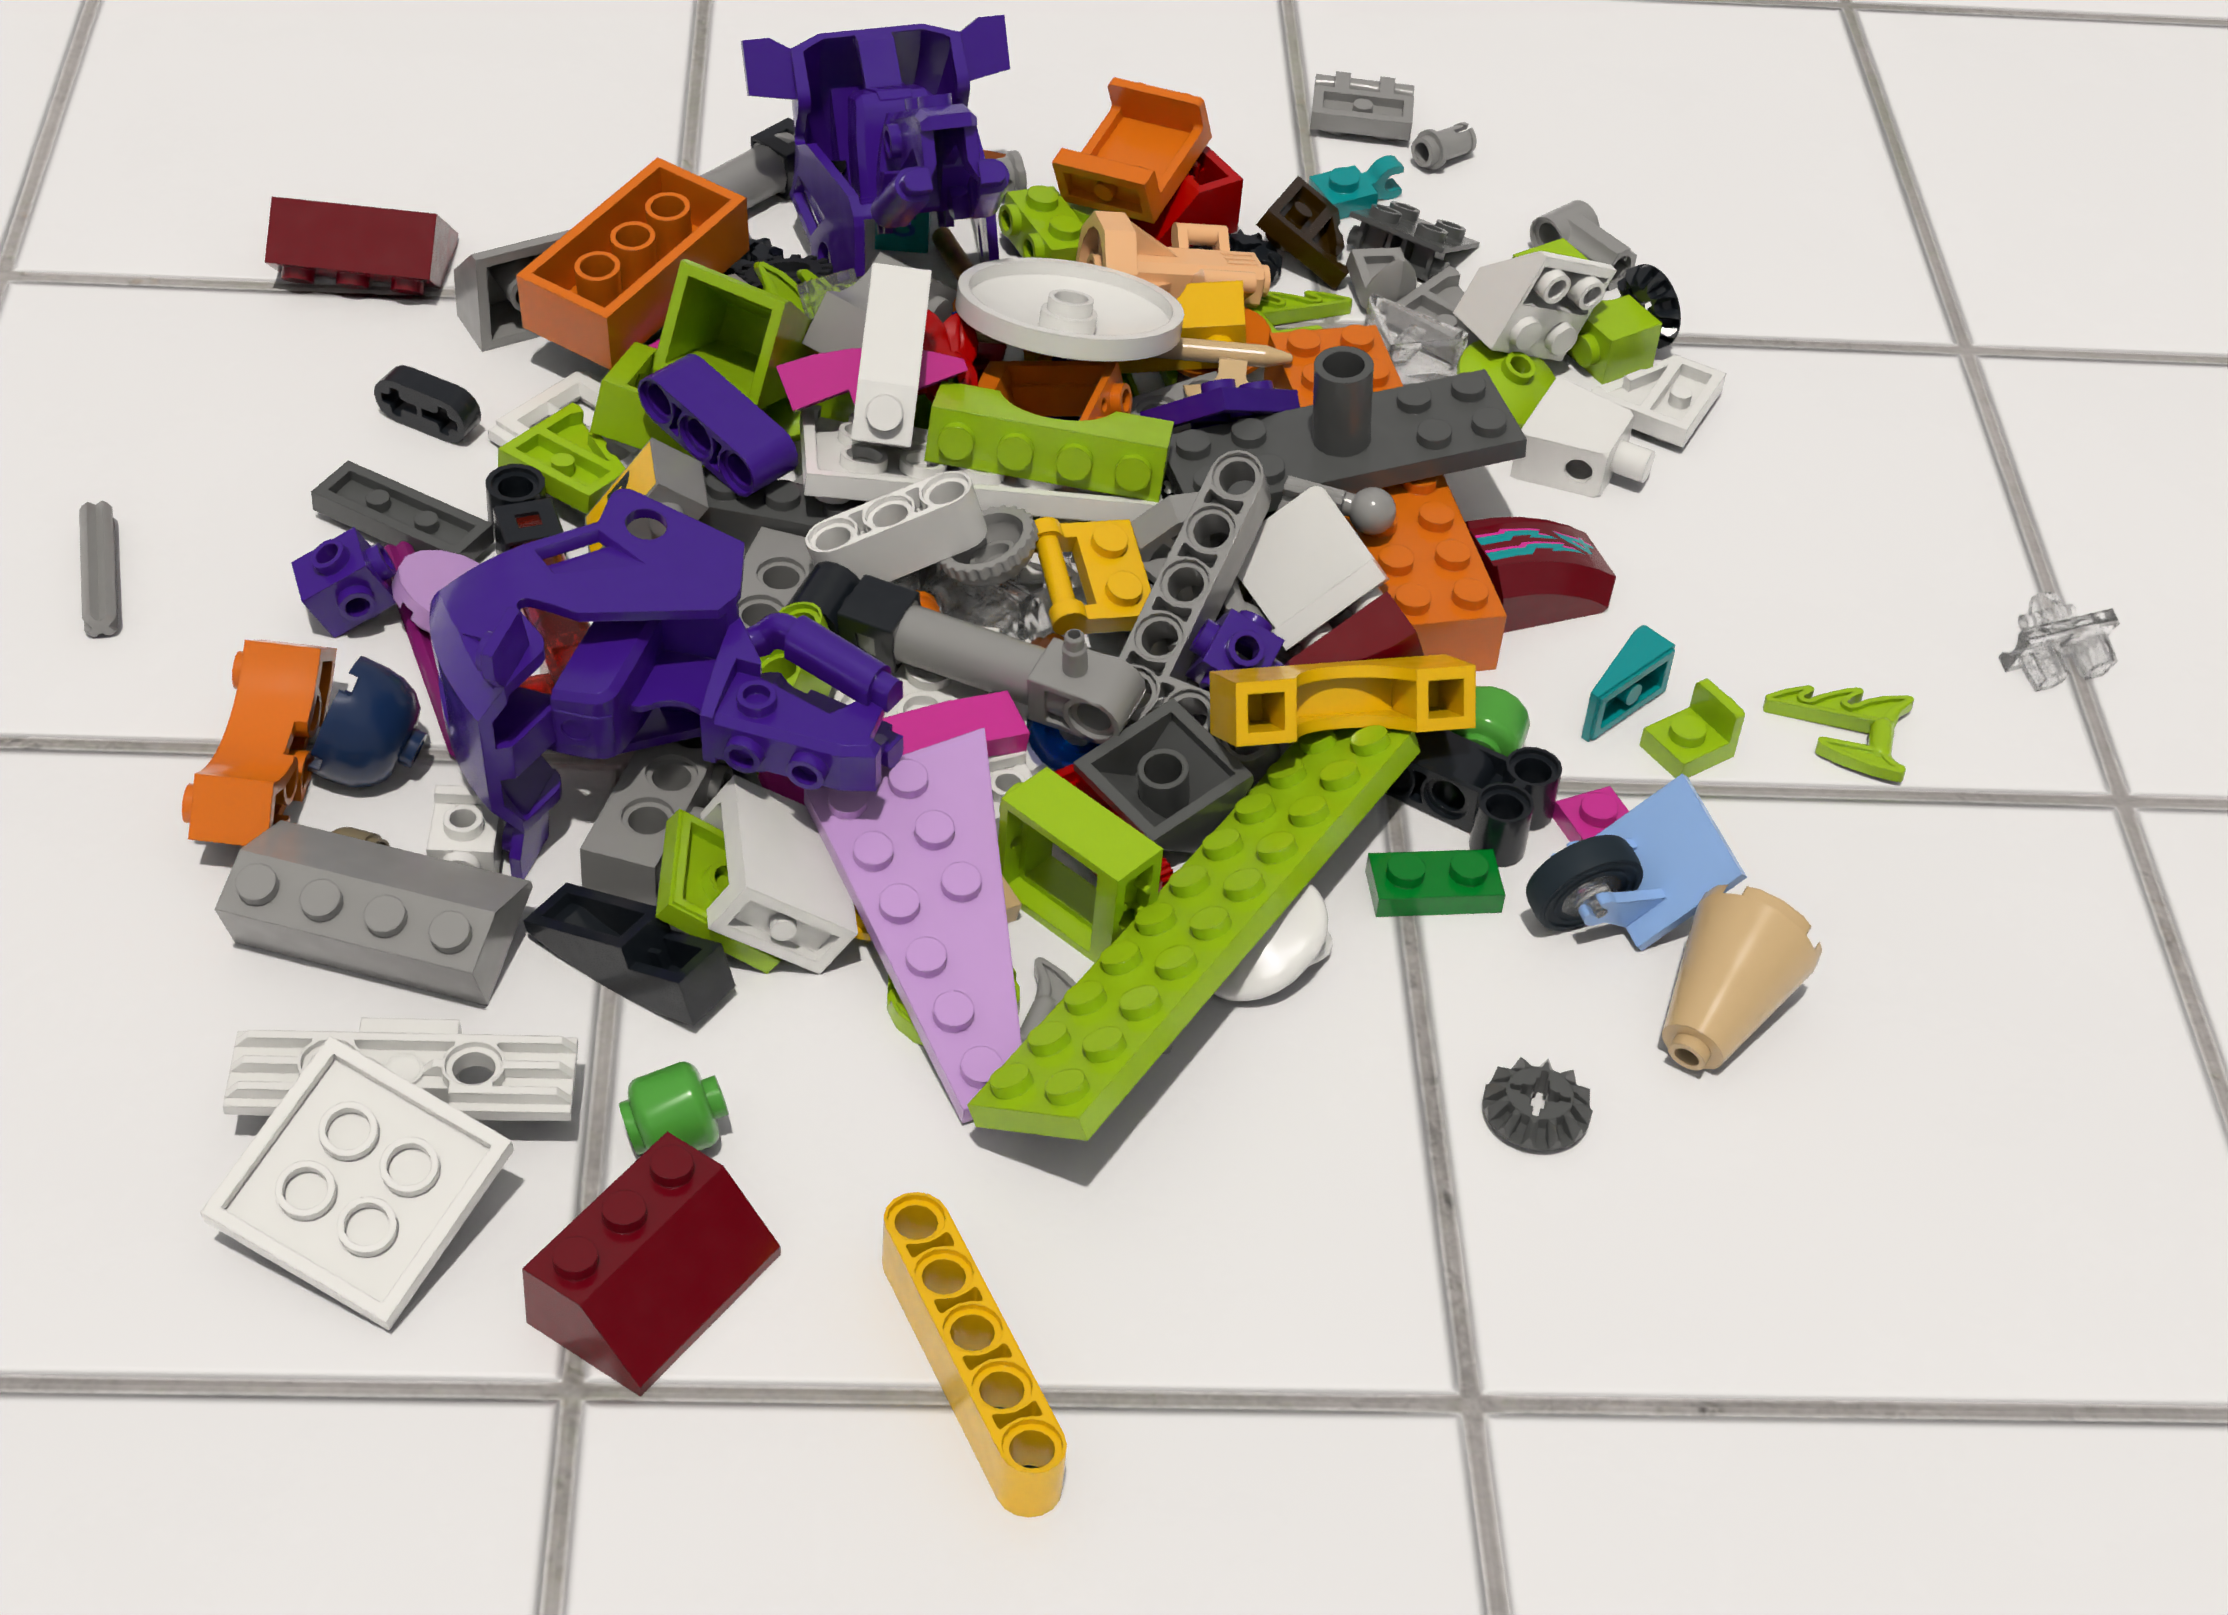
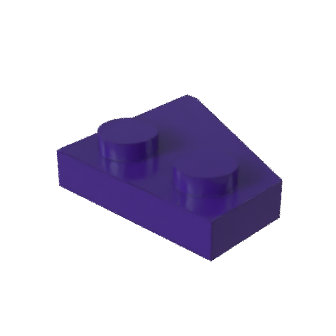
M1219 379L1201 384L1200 394L1141 411L1140 416L1174 421L1173 428L1190 423L1191 429H1200L1237 421L1242 418H1253L1300 408L1297 390L1274 389L1273 382L1270 380L1249 382L1236 387L1235 379Z

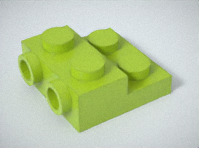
M1036 185L1029 189L1006 191L1005 202L999 209L998 219L1003 235L1008 237L1023 258H1052L1075 261L1082 225L1093 211L1101 210L1066 202L1054 186Z

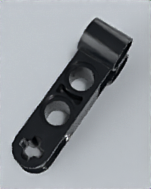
M1449 730L1415 732L1421 752L1385 794L1470 832V850L1493 849L1498 867H1508L1519 862L1526 850L1529 831L1544 828L1552 820L1562 775V766L1558 758L1549 751L1537 747L1516 749L1507 757Z

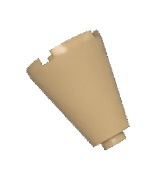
M1728 884L1717 885L1703 895L1696 908L1662 1030V1039L1668 1048L1670 1056L1674 1061L1687 1069L1702 1070L1720 1067L1814 972L1822 953L1821 944L1819 941L1813 947L1807 937L1812 926L1806 918L1785 901L1761 889L1746 886L1742 895L1723 893Z

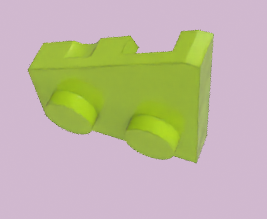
M573 402L498 448V467L507 464H524L534 467L545 478V493L585 514L589 513L626 469L618 457L607 450V442L604 438L589 432L583 424L584 411Z

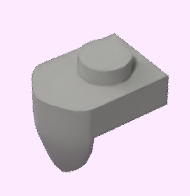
M1401 247L1351 249L1346 266L1361 306L1372 313L1386 317L1388 307L1416 289L1417 277L1415 269L1404 258Z

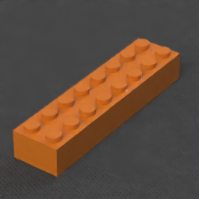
M1355 324L1341 328L1296 329L1290 332L1269 333L1268 346L1292 354L1293 361L1290 364L1265 367L1263 380L1272 381L1274 389L1297 390L1300 408L1313 405L1314 361L1322 351L1332 347H1355L1370 355L1374 363L1373 392L1403 386L1376 325L1363 326ZM1444 475L1381 488L1392 496L1396 505V517L1393 524L1380 534L1368 535L1358 531L1351 523L1350 518L1345 516L1390 579L1380 586L1379 589L1383 594L1388 591L1414 627L1424 656L1446 654L1476 665V671L1495 670L1507 615Z

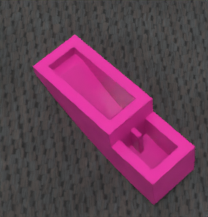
M862 348L814 354L777 365V371L793 412H798L848 392L855 407ZM923 350L918 391L938 384L942 380L946 381L966 373L968 369L964 359Z

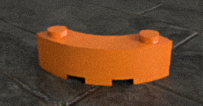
M244 640V649L237 652L233 662L232 684L237 691L226 730L210 762L205 768L194 774V784L189 783L184 791L182 818L185 823H190L189 840L245 846L278 821L291 822L290 816L283 814L287 805L291 804L292 801H303L311 780L312 772L307 771V768L315 758L311 755V751L306 749L309 738L315 736L318 727L322 726L328 712L337 648L270 640Z

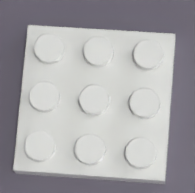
M329 1035L202 1208L200 1214L204 1222L389 1331L513 1153L514 1148L512 1140Z

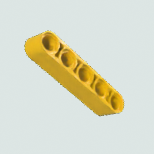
M920 1192L902 1194L893 1199L886 1207L883 1218L882 1265L884 1273L997 1500L1004 1509L1014 1515L1028 1518L1042 1516L1053 1510L1061 1498L1067 1451L1065 1435L947 1208L939 1199L930 1194ZM1025 1465H1031V1466H1037V1467H1039V1468H1033V1469H1032V1468H1027V1467H1023V1466H1025Z

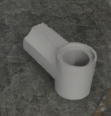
M1574 200L1533 220L1530 226V239L1533 247L1564 238L1587 259L1611 264L1617 271L1607 286L1609 291L1618 288L1617 282L1625 277L1627 269L1635 267L1637 254L1603 230L1599 225L1595 211L1584 201Z

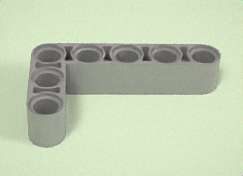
M1234 450L1226 452L1218 457L1211 466L1121 651L1119 658L1130 663L1139 671L1145 681V692L1151 694L1148 703L1134 711L1124 729L1174 698L1191 715L1202 714L1207 716V721L1203 727L1210 733V692L1186 683L1188 677L1185 674L1196 654L1189 650L1196 634L1208 618L1215 622L1270 507V488L1263 466L1256 456L1247 451ZM1246 480L1254 483L1250 490L1243 494L1234 495L1227 492L1231 485L1238 481ZM1225 533L1229 535L1227 540L1218 547L1207 548L1202 546V542L1211 534ZM1195 585L1203 588L1200 595L1191 601L1183 602L1176 600L1180 590L1187 586ZM1169 638L1177 641L1174 649L1165 655L1157 656L1150 654L1153 645L1162 639ZM1215 737L1253 774L1254 781H1259L1266 774L1267 769L1281 757L1279 744L1262 745L1253 754L1242 755L1235 752V746Z

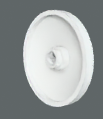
M1006 258L972 266L960 275L955 300V308L959 316L972 328L988 337L1030 352L1080 361H1133L1164 354L1172 350L1180 341L1184 319V310L1178 300L1151 282L1099 265L1052 258Z

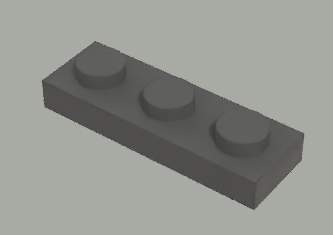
M349 460L311 491L314 511L350 527H355L357 530L388 544L396 546L401 541L408 542L413 546L415 552L420 550H443L475 560L494 543L492 523Z

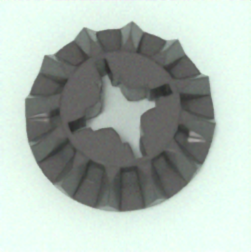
M1522 1057L1519 1058L1511 1069L1498 1066L1489 1084H1486L1483 1095V1111L1491 1127L1507 1141L1532 1150H1557L1575 1143L1587 1131L1593 1112L1590 1108V1089L1576 1084L1574 1070L1561 1073L1554 1071L1549 1058L1539 1067L1531 1066ZM1537 1092L1543 1093L1546 1096V1104L1544 1109L1540 1108L1539 1116L1532 1115L1533 1106H1531L1533 1093Z

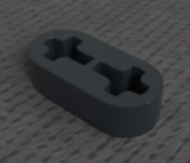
M399 365L394 367L374 388V396L378 406L390 419L445 442H460L481 421L480 407L467 390L459 385L410 366Z

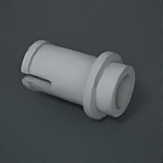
M1466 122L1457 123L1440 131L1433 129L1424 130L1418 134L1412 143L1411 152L1413 159L1420 167H1426L1430 170L1438 169L1444 165L1446 160L1472 153L1477 144L1476 134L1473 128L1466 130L1469 125Z

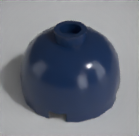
M360 656L349 671V674L358 677L352 692L339 689L311 752V755L316 757V759L307 768V771L349 787L374 786L388 780L400 764L412 768L427 737V733L417 729L421 707L417 694L404 677L390 668L365 656Z

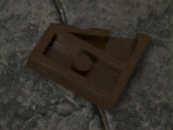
M1297 176L1256 225L1265 232L1268 241H1271L1274 247L1292 254L1334 290L1349 273L1347 266L1338 262L1337 256L1345 248L1343 235L1338 228L1341 223L1338 208L1301 177Z

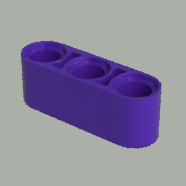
M688 354L640 380L638 396L647 415L739 496L748 497L796 469L798 453L790 435L696 354Z

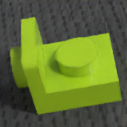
M1706 678L1695 684L1688 708L1643 729L1639 746L1674 778H1677L1682 773L1689 778L1734 757L1745 712L1731 697L1727 696L1712 681Z

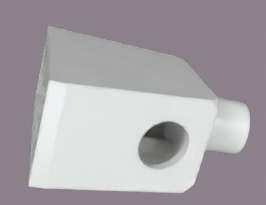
M1557 376L1521 429L1527 438L1526 456L1513 460L1510 477L1593 498L1601 496L1615 473L1644 483L1651 470L1655 451L1629 442L1635 418L1631 410Z

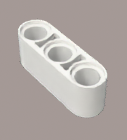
M946 471L824 519L808 531L805 542L814 566L820 562H834L848 568L860 580L863 575L867 574L890 582L975 547L985 538L987 525L971 478L966 473L960 471Z

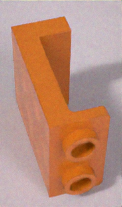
M1114 77L1107 86L1112 104L1111 109L1081 152L1061 148L1052 161L1060 195L1066 202L1101 211L1124 212L1129 218L1154 224L1212 138L1205 102L1201 97L1188 93H1180L1146 85L1141 82Z

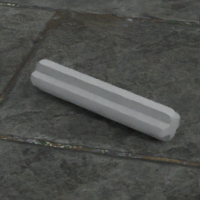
M100 501L96 505L86 502L79 509L81 600L84 631L92 637H96L101 633L111 636L119 627L112 506L105 501Z

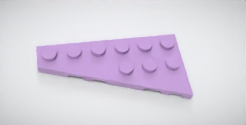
M985 727L904 754L897 765L891 769L881 765V782L876 792L840 791L825 786L816 790L804 789V804L962 1124L973 1120L967 1104L989 1081L992 1073L1000 1068L1022 1044Z

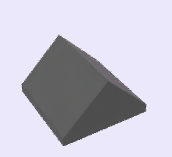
M1174 698L1122 730L1119 736L1111 737L1073 762L1074 771L1126 823L1167 851L1194 853L1202 845L1203 840L1213 833L1231 813L1236 803L1246 795L1254 783L1253 774Z

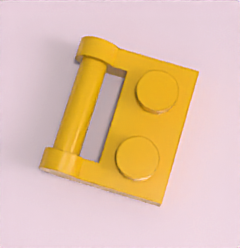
M1042 517L1034 520L1038 528L1037 535L1039 537L1038 541H1036L1034 552L1038 554L1052 603L1049 609V618L1053 631L1059 635H1065L1070 629H1079L1084 634L1132 631L1151 592V587L1130 519L1060 523L1058 519L1053 517ZM1062 552L1073 553L1087 605H1084L1082 601L1075 598Z

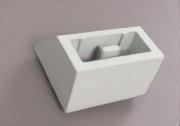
M1545 251L1533 252L1481 266L1453 314L1491 350L1506 353L1521 352L1531 357L1562 361L1566 353L1576 343L1578 334L1594 307L1603 299L1606 288L1617 270L1611 264Z

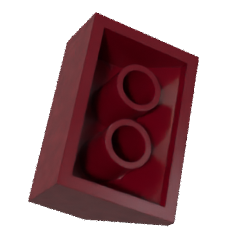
M272 196L265 263L281 272V279L289 282L314 284L316 275L335 277V285L350 289L368 290L370 281L391 283L390 291L407 295H424V287L441 289L458 243L459 233L435 213Z
M667 1131L522 1268L526 1323L641 1397L781 1255V1246L726 1168Z

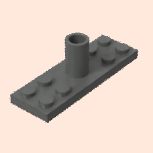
M1337 346L1322 351L1314 361L1313 405L1253 418H1242L1229 423L1172 434L1166 475L1175 494L1199 492L1211 466L1218 457L1234 450L1247 451L1256 456L1263 466L1270 488L1271 503L1268 512L1278 509L1288 475L1355 494L1368 487L1383 488L1524 458L1526 456L1527 438L1485 369L1373 392L1374 363L1370 355L1355 347ZM1246 480L1238 481L1231 485L1227 492L1234 495L1243 494L1250 490L1254 483Z

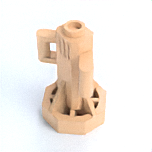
M1093 211L1081 227L1075 261L1115 269L1142 278L1164 289L1176 299L1181 295L1188 283L1243 280L1244 307L1257 308L1260 305L1261 297L1268 295L1271 284L1269 266L1261 264L1254 252L1230 251L1227 226L1174 222L1171 229L1172 247H1166L1131 222L1124 212ZM1189 245L1212 246L1213 250L1190 249Z

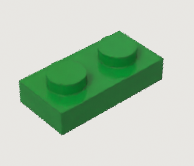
M1493 849L1368 853L1365 873L1376 917L1502 913L1505 891Z

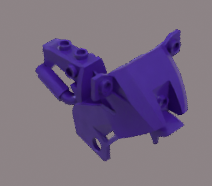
M1005 15L977 17L961 31L927 24H912L820 33L791 49L771 38L741 41L747 96L792 100L795 162L793 182L789 195L810 242L811 255L817 256V260L825 258L829 263V250L835 286L858 279L865 274V219H874L878 234H892L893 228L911 225V220L918 213L937 212L939 227H954V220L972 218L975 219L980 263L999 259L996 212L1003 200L1010 175L1007 167L1001 161L985 159L977 129V117L967 106L970 95V81L1010 69ZM845 160L846 167L842 174L831 161Z
M631 489L614 491L598 522L532 541L492 557L465 572L439 590L432 598L430 604V636L438 670L442 711L450 744L459 767L479 799L492 813L506 821L502 835V848L504 851L510 852L511 876L521 879L526 878L549 837V810L562 796L560 774L541 755L547 749L593 760L608 759L622 753L701 736L704 761L717 763L719 759L725 760L730 767L742 773L767 771L788 777L795 785L807 790H816L825 786L840 791L876 792L881 782V765L891 769L897 765L903 754V736L893 732L892 724L882 720L884 712L888 713L903 698V682L892 675L890 666L805 615L796 618L786 613H772L762 618L756 624L745 628L739 617L738 604L742 592L745 542ZM651 518L662 523L666 528V532L656 539H641L632 535L627 530V526L636 519ZM598 542L605 546V548L548 566L543 561L544 559ZM525 607L547 611L578 622H593L552 689L551 695L519 687L543 664L546 657L542 635L521 612V609ZM776 649L783 650L785 659L855 700V702L846 705L812 689L808 693H804L788 683L779 672L762 673L759 657L770 655Z

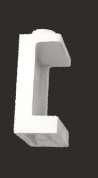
M733 775L700 813L701 820L724 831L729 885L706 909L708 929L821 974L858 935L854 903L806 806Z

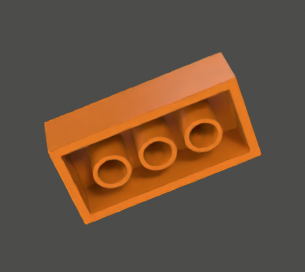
M657 157L516 275L523 328L611 370L634 342L643 344L664 326L681 260L688 259L723 274L750 250L747 198Z

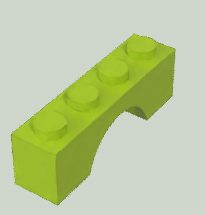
M942 380L931 406L924 461L1159 503L1166 474L1174 421L1118 411L1094 420L1054 419L1018 408L1010 403L999 390Z

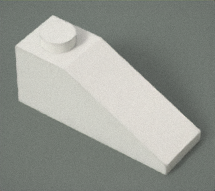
M872 263L851 442L905 449L911 448L932 270Z

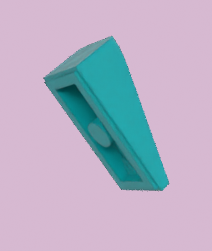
M1646 625L1638 627L1591 691L1581 738L1587 742L1594 740L1666 690L1675 644Z

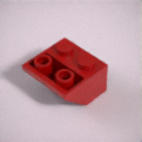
M1206 145L1154 224L1129 218V220L1166 247H1172L1171 229L1174 222L1227 226L1229 234L1235 233L1238 230L1243 178Z

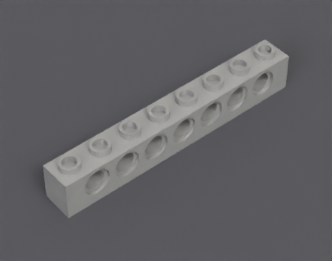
M766 527L760 528L744 560L742 592L738 604L739 617L745 628L756 624L769 614L777 613L785 607L813 569L814 565L806 546L805 537ZM701 736L636 750L580 848L582 887L657 906L666 821L679 808L700 819V813L732 778L733 768L725 760L721 759L717 763L704 761Z

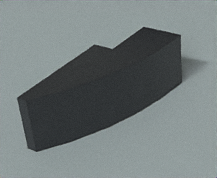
M566 882L523 920L528 933L589 978L636 1004L692 1026L702 1019L736 986L722 943L671 930L668 923L655 917L657 906Z

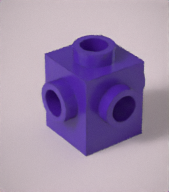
M355 527L333 539L324 541L316 549L291 562L302 603L334 638L366 620L375 618L382 611L396 604L393 599L391 577L395 576L397 571L392 559L380 543L371 546Z
M1231 608L1216 622L1209 618L1204 622L1189 648L1196 656L1185 676L1197 682L1200 688L1210 692L1209 671L1283 666V663L1275 658L1285 640L1272 633V625L1258 614L1247 610L1237 612ZM1236 651L1242 654L1243 656L1247 657L1249 660L1241 659L1236 654Z

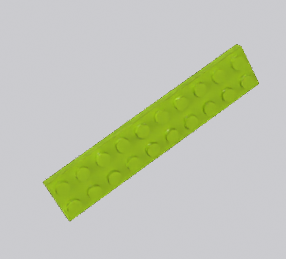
M1373 725L1365 728L1323 730L1299 737L1297 742H1294L1277 762L1267 769L1266 774L1249 793L1236 803L1231 813L1213 833L1203 840L1202 845L1185 864L1171 875L1166 885L1158 892L1157 901L1144 907L1136 914L1135 919L1101 953L1100 958L1083 977L1067 990L1064 998L1046 1018L1030 1031L1027 1039L1000 1068L992 1073L989 1081L967 1104L975 1126L1088 1141L1421 752L1415 732L1386 729L1384 726Z

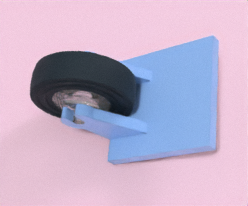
M1682 773L1596 836L1581 841L1569 842L1566 848L1552 854L1529 879L1526 886V896L1536 918L1544 927L1550 930L1565 931L1586 925L1595 926L1601 923L1626 927L1636 947L1643 951L1692 917L1706 892L1717 885L1728 884L1723 892L1726 893L1745 880L1747 876L1689 778Z

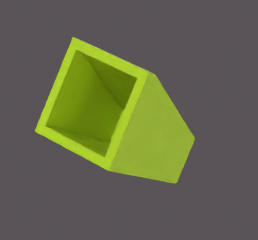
M683 259L680 261L652 369L658 371L688 354H696L762 409L787 397L776 366L819 354V352L802 344L812 321L791 301L688 259Z

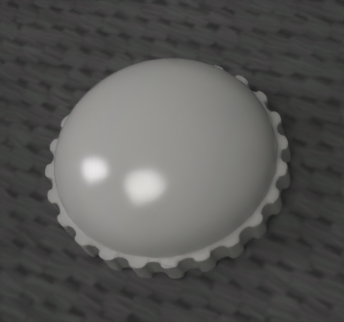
M1003 505L998 508L990 507L982 511L987 525L985 538L975 547L940 561L946 574L949 573L952 579L956 578L966 585L976 587L998 585L1018 575L1031 560L1036 547V541L1039 539L1035 521L1030 513H1026L1025 509Z

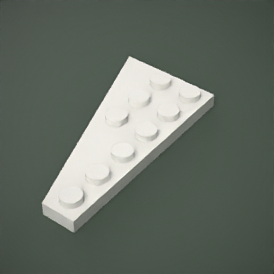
M819 405L805 408L800 413L799 424L804 495L815 496L816 499L825 503L843 504L849 500L872 501L946 471H960L966 473L971 478L982 511L990 507L998 508L1006 505V507L1016 506L1017 509H1025L1026 513H1030L1031 516L1053 517L1058 519L1060 523L1130 519V522H1132L1157 504V502L927 462L924 461L928 430L913 427L910 449L851 442L854 413L849 416L848 422L820 417L822 406Z

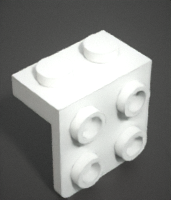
M1320 486L1308 488L1262 522L1237 574L1275 629L1272 632L1285 640L1282 646L1286 651L1292 650L1298 645L1304 650L1333 629L1329 623L1349 609L1354 615L1381 596L1383 593L1379 587L1390 580L1330 495Z

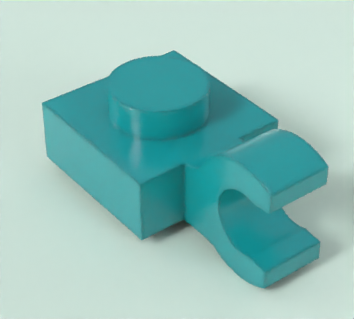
M1387 155L1377 159L1364 173H1361L1355 165L1339 167L1329 172L1309 176V185L1337 207L1340 219L1349 217L1351 211L1370 209L1372 204H1377L1378 199L1390 200L1400 196L1402 189L1393 178L1389 177L1403 173L1404 166L1395 156Z

